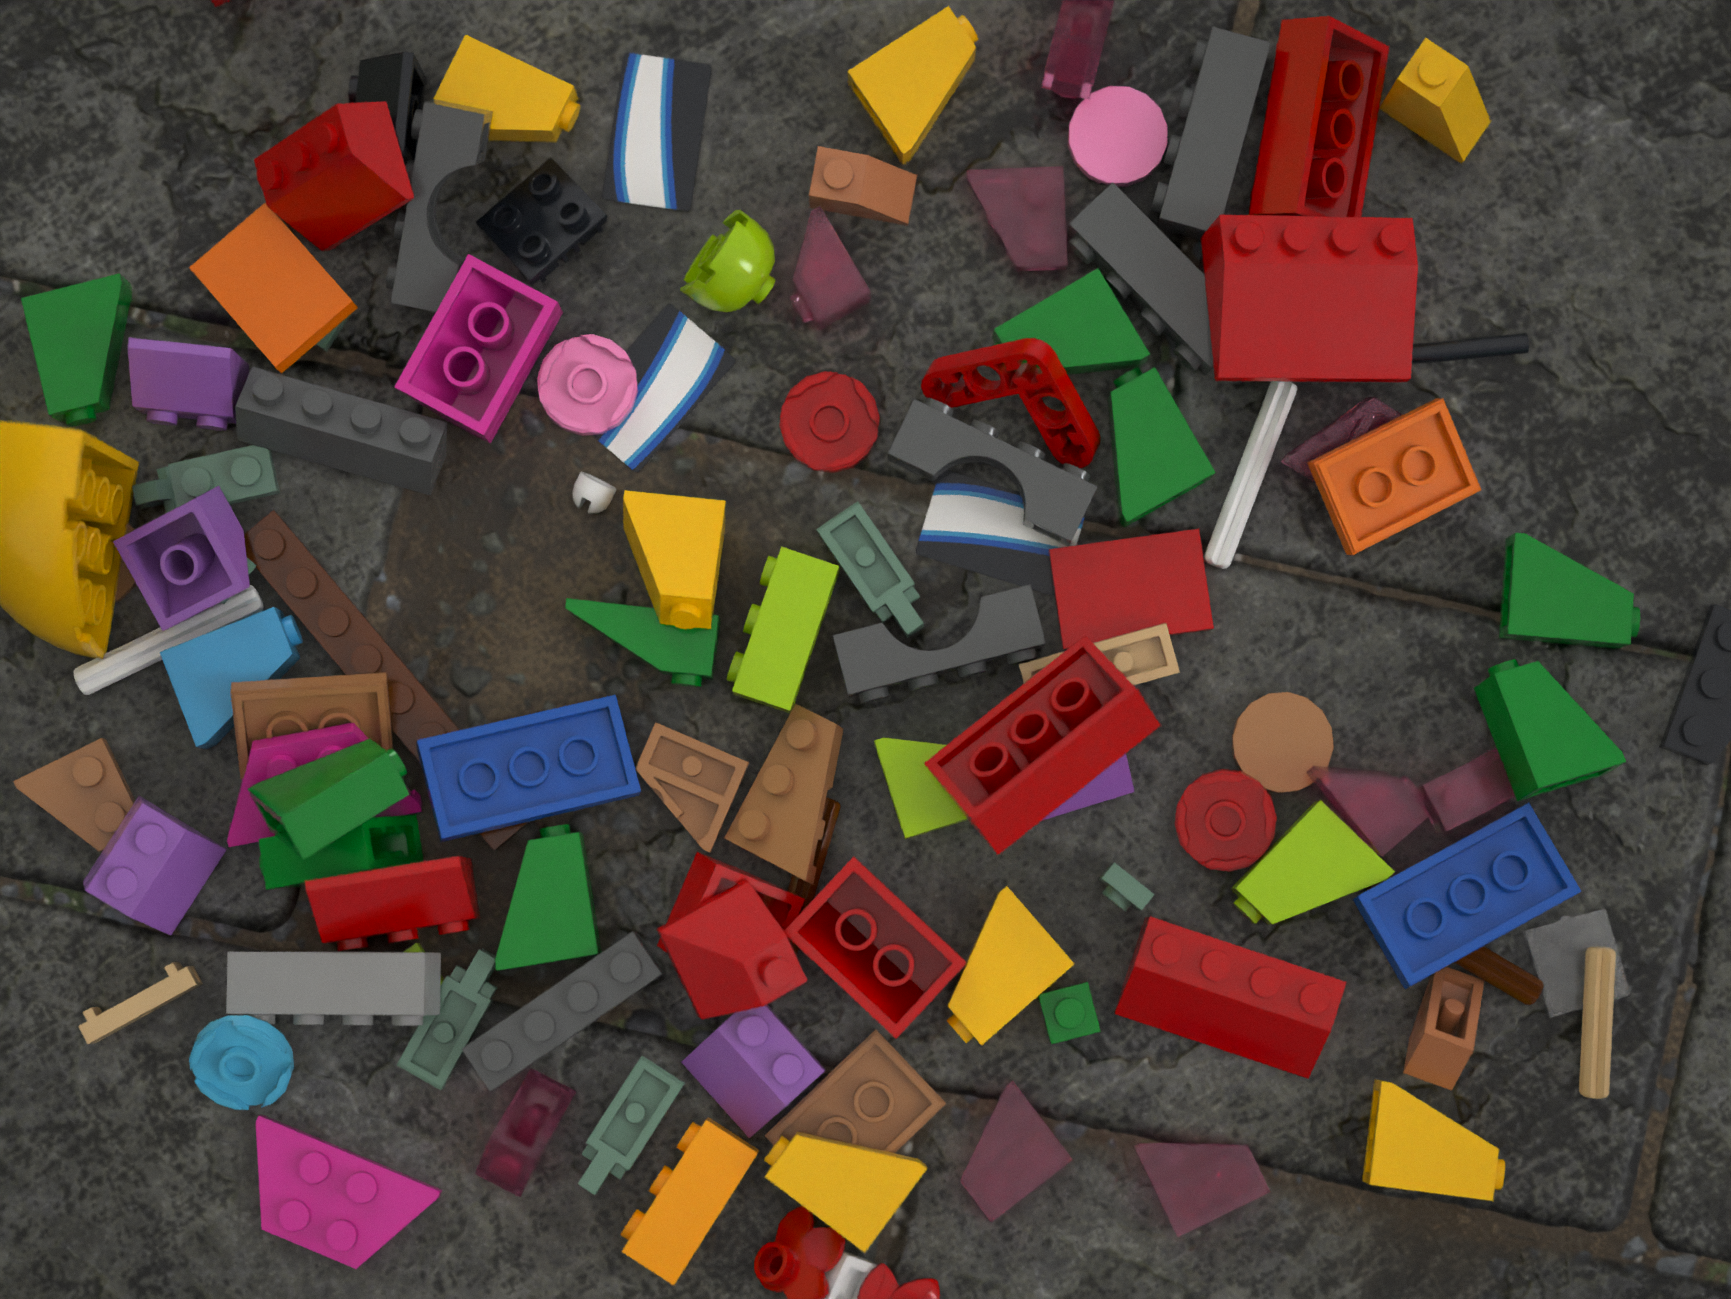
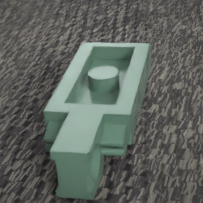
M255 445L170 463L168 467L156 469L159 480L132 486L136 506L145 509L164 504L166 513L217 486H220L229 505L280 493L271 450Z
M858 501L816 529V532L873 614L876 613L882 623L893 617L907 638L924 627L923 621L911 605V603L920 598L914 588V581Z
M483 948L482 950L479 949L467 970L456 965L451 975H446L440 986V1015L423 1016V1025H418L397 1066L439 1090L445 1088L464 1054L462 1048L470 1043L493 1002L492 997L497 987L490 984L488 980L496 968V956Z
M642 1055L586 1141L588 1145L581 1155L592 1162L578 1182V1185L595 1195L610 1173L621 1179L626 1170L629 1171L685 1082Z

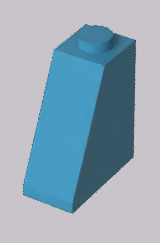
M272 607L160 652L196 747L206 750L216 746L234 727L230 693L231 682L281 679L301 658L296 645L303 643V639L292 615L285 617L283 611Z

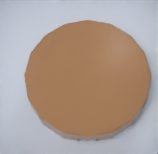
M1290 692L1267 694L1250 703L1236 719L1231 745L1233 759L1239 770L1259 780L1267 791L1275 793L1297 792L1316 782L1328 767L1334 748L1332 727L1323 711L1308 698Z

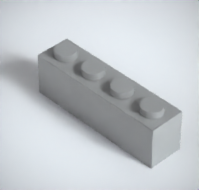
M227 952L226 1014H244L266 1021L269 1024H275V1014H293V1024L323 1025L324 1015H342V1025H373L374 1015H392V1025H423V1016L440 1015L441 953Z

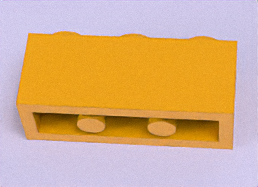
M709 1117L702 1126L695 1122L691 1123L676 1147L684 1152V1155L674 1170L665 1165L649 1189V1192L656 1196L654 1202L646 1214L636 1209L620 1234L629 1240L622 1250L624 1254L672 1285L680 1277L759 1152V1149Z

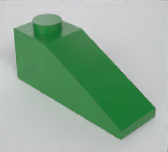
M566 598L565 608L569 613L662 674L672 675L671 684L701 687L702 679L714 680L721 622L719 615H713L711 629H681L674 625L660 624L654 608Z

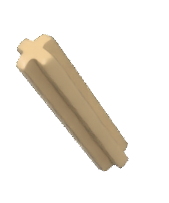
M1603 946L1588 947L1585 952L1579 1092L1583 1097L1592 1099L1608 1097L1610 1087L1616 953L1613 949Z

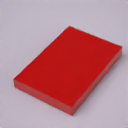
M1199 529L1048 550L1062 650H1067L1085 635L1092 643L1163 623L1167 624L1170 636L1214 629Z

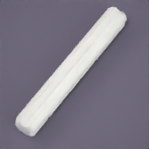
M1270 382L1204 554V561L1210 565L1226 569L1232 562L1296 395L1297 386L1292 382Z
M250 585L247 589L231 596L225 604L220 602L165 631H162L160 627L104 654L103 659L95 658L76 667L74 670L75 682L84 695H90L161 661V651L262 612L264 609L262 599L257 590Z

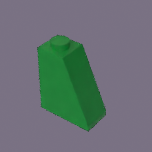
M1099 268L996 327L992 335V339L995 342L994 345L1024 338L1043 340L1056 352L1068 375L1137 368L1145 364L1150 356L1149 351Z
M120 273L21 298L48 414L60 423L66 422L68 427L94 422L96 420V413L110 409L132 297L131 284Z
M1139 367L1123 374L1113 381L1116 389L1111 391L1107 399L1118 519L1123 528L1207 482L1216 473L1155 367L1144 374Z
M1514 533L1506 538L1499 638L1620 649L1631 644V637H1637L1640 627L1639 607H1633L1634 593L1525 533Z
M1513 659L1497 664L1488 669L1490 677L1474 687L1517 801L1603 776L1626 762L1623 752L1539 661L1519 666L1517 660Z
M367 739L256 783L248 788L269 830L303 860L410 795L401 778L407 774V770L398 754L392 748L385 750L372 739Z
M416 815L370 818L304 860L277 836L258 839L261 854L259 866L265 879L266 890L298 887L305 885V881L424 862Z
M569 824L539 829V839L528 840L495 958L496 971L602 953L584 836L580 832L571 833Z

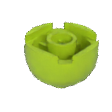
M735 210L722 222L730 228L725 235L720 234L716 237L712 234L683 279L688 284L680 288L683 294L709 310L732 312L740 310L751 300L759 304L769 294L776 279L769 275L775 263L774 245L768 233L754 219L741 210Z

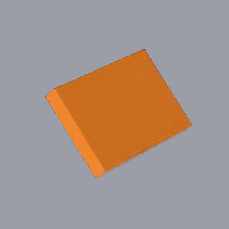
M266 202L189 267L281 374L358 308L282 220L267 207Z
M1436 398L1307 462L1346 555H1355L1481 491V487L1443 398Z

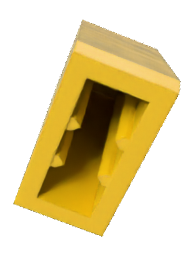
M949 6L848 70L849 86L902 165L912 159L975 60L976 46L974 43L978 41V36L968 19L964 15L956 18Z
M466 34L433 98L435 100L493 111L488 141L557 142L562 130L569 132L572 129L581 105L576 103L578 96L573 85Z
M1427 38L1423 40L1379 107L1389 116L1461 164L1491 122L1469 66Z
M624 490V531L660 624L674 625L681 629H711L725 533L726 501Z
M1007 886L997 893L970 952L967 963L947 1003L948 1008L954 1014L946 1021L966 1044L974 1037L983 1045L1074 965V962Z
M1374 1079L1362 1181L1375 1186L1493 1201L1494 1189H1502L1505 1176L1504 1159H1498L1499 1149L1397 1085L1388 1081Z
M796 1132L790 1141L781 1136L764 1159L771 1166L765 1175L768 1180L864 1253L927 1170L926 1164L917 1158Z

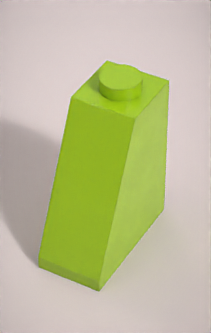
M893 738L874 740L905 840L968 820L924 764L946 745Z
M1319 800L1314 802L1235 883L1231 890L1239 898L1233 904L1253 924H1256L1260 919L1267 925L1275 924L1387 880L1395 871L1329 807Z

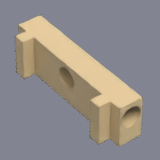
M173 962L164 967L168 974L167 978L102 1013L100 1007H91L82 1012L87 1022L78 1027L87 1044L101 1041L202 985L203 983L194 966L183 968L180 962Z

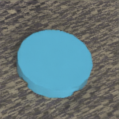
M228 1015L210 1022L198 1033L189 1057L190 1070L192 1067V1071L196 1076L194 1082L204 1095L216 1104L234 1110H249L250 1105L262 1104V1107L273 1104L286 1091L294 1069L292 1048L286 1038L271 1024L248 1015Z

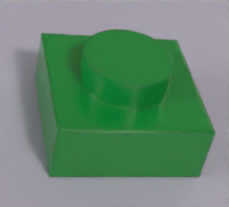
M1088 982L1041 993L1038 996L1050 1044L1101 1032Z

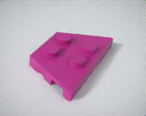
M347 723L252 741L245 774L241 782L235 811L228 830V847L259 842L258 839L275 836L266 825L248 788L256 783L368 739L367 736L355 723ZM407 788L410 795L372 818L422 812L421 795L415 789L410 791Z
M258 1115L256 1120L261 1229L357 1269L428 1206L434 1203L442 1193L441 1189L265 1115Z

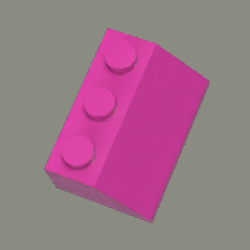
M468 254L394 387L445 420L491 444L562 316L561 307L554 299Z

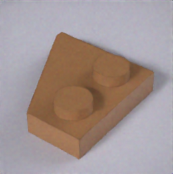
M655 722L635 770L659 796L699 846L711 853L750 763Z
M100 738L13 781L19 791L99 852L104 850L135 802L134 796L112 750L104 738Z

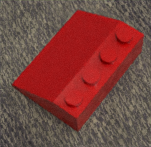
M1219 215L1202 235L1201 245L1215 381L1408 382L1411 379L1418 276L1413 218Z

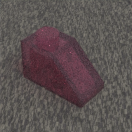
M1063 0L1041 88L1052 90L1066 98L1080 97L1090 99L1115 0Z
M821 206L811 211L793 276L796 294L790 297L802 321L806 323L813 320L819 331L871 302V291Z
M1496 747L1414 787L1436 833L1449 831L1515 796Z
M1313 766L1306 772L1355 834L1375 853L1384 856L1429 817L1419 804L1424 799L1423 795L1404 775L1399 779L1384 771Z
M531 1068L490 1136L475 1174L521 1197L541 1163L576 1091Z

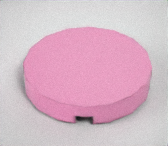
M1108 86L1091 93L1077 106L1069 124L1068 148L1075 165L1088 179L1100 184L1110 185L1113 182L1117 187H1127L1145 180L1159 166L1167 147L1168 126L1160 107L1147 94L1129 86Z
M594 334L579 335L580 337L566 339L555 345L542 361L537 377L539 400L548 417L563 430L582 436L604 434L619 426L632 411L638 393L636 370L626 351L610 339Z

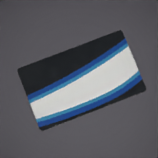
M625 53L623 55L602 193L604 200L681 211L691 210L712 72L710 64Z
M672 304L666 305L626 351L637 375L638 393L632 411L619 426L604 434L592 435L636 473L641 471L736 362L733 356Z
M946 470L937 479L917 544L916 554L1015 585L1026 586L1031 584L1032 590L1054 596L1048 550L1068 546L1023 525L1024 508L1019 491ZM1084 514L1069 546L1077 545L1086 514Z

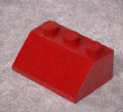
M386 101L336 104L254 159L257 180L263 190L267 207L321 251L332 250L414 199Z
M456 856L305 881L306 892L322 943L336 942L338 952L368 947L367 937L387 934L388 943L419 939L417 929L438 926L439 935L468 931L469 920L481 919L472 859Z
M853 857L784 930V933L896 1039L967 963L962 956L856 857Z

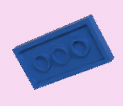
M616 695L428 737L416 742L440 842L639 796L641 793Z
M1527 803L1358 895L1353 901L1404 989H1407L1582 891L1530 803Z

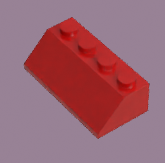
M1331 16L1285 19L1281 21L1271 86L1267 98L1268 103L1262 139L1259 145L1257 169L1251 192L1249 215L1361 217L1389 52L1388 45Z
M1085 635L924 764L974 828L999 855L1161 725L1137 688Z
M1145 917L1114 1014L1309 1079L1332 1030L1347 982L1153 917Z

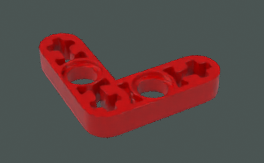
M1024 338L943 356L931 363L922 379L921 389L924 396L940 401L951 408L1019 394L1052 455L1062 464L1068 463L1078 468L1088 466L1100 446L1101 436L1099 430L1056 352L1043 340ZM977 367H991L999 374L1000 380L992 381L986 379L978 372ZM1051 396L1057 398L1064 404L1066 410H1052L1045 405L1042 397Z

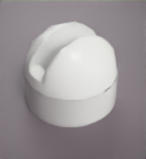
M580 472L572 491L573 501L578 509L582 507L586 499L591 501L588 514H598L608 507L617 489L597 477Z

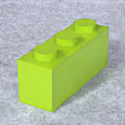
M782 546L778 558L768 556L759 583L767 587L761 606L751 605L743 629L744 633L751 635L745 654L736 651L727 675V680L734 682L732 689L734 695L791 713L840 572L838 565Z

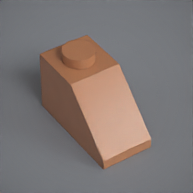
M818 146L809 192L810 208L908 226L917 175L869 155Z
M1445 967L1431 975L1409 1037L1403 1073L1449 1090L1453 1089L1474 1051L1485 980L1449 967Z

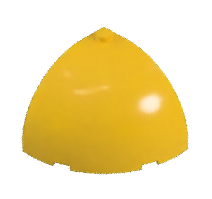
M0 421V606L22 627L57 648L76 655L103 659L104 654L107 653L122 557L113 541L126 534L134 495L132 486L136 483L139 461L81 430Z

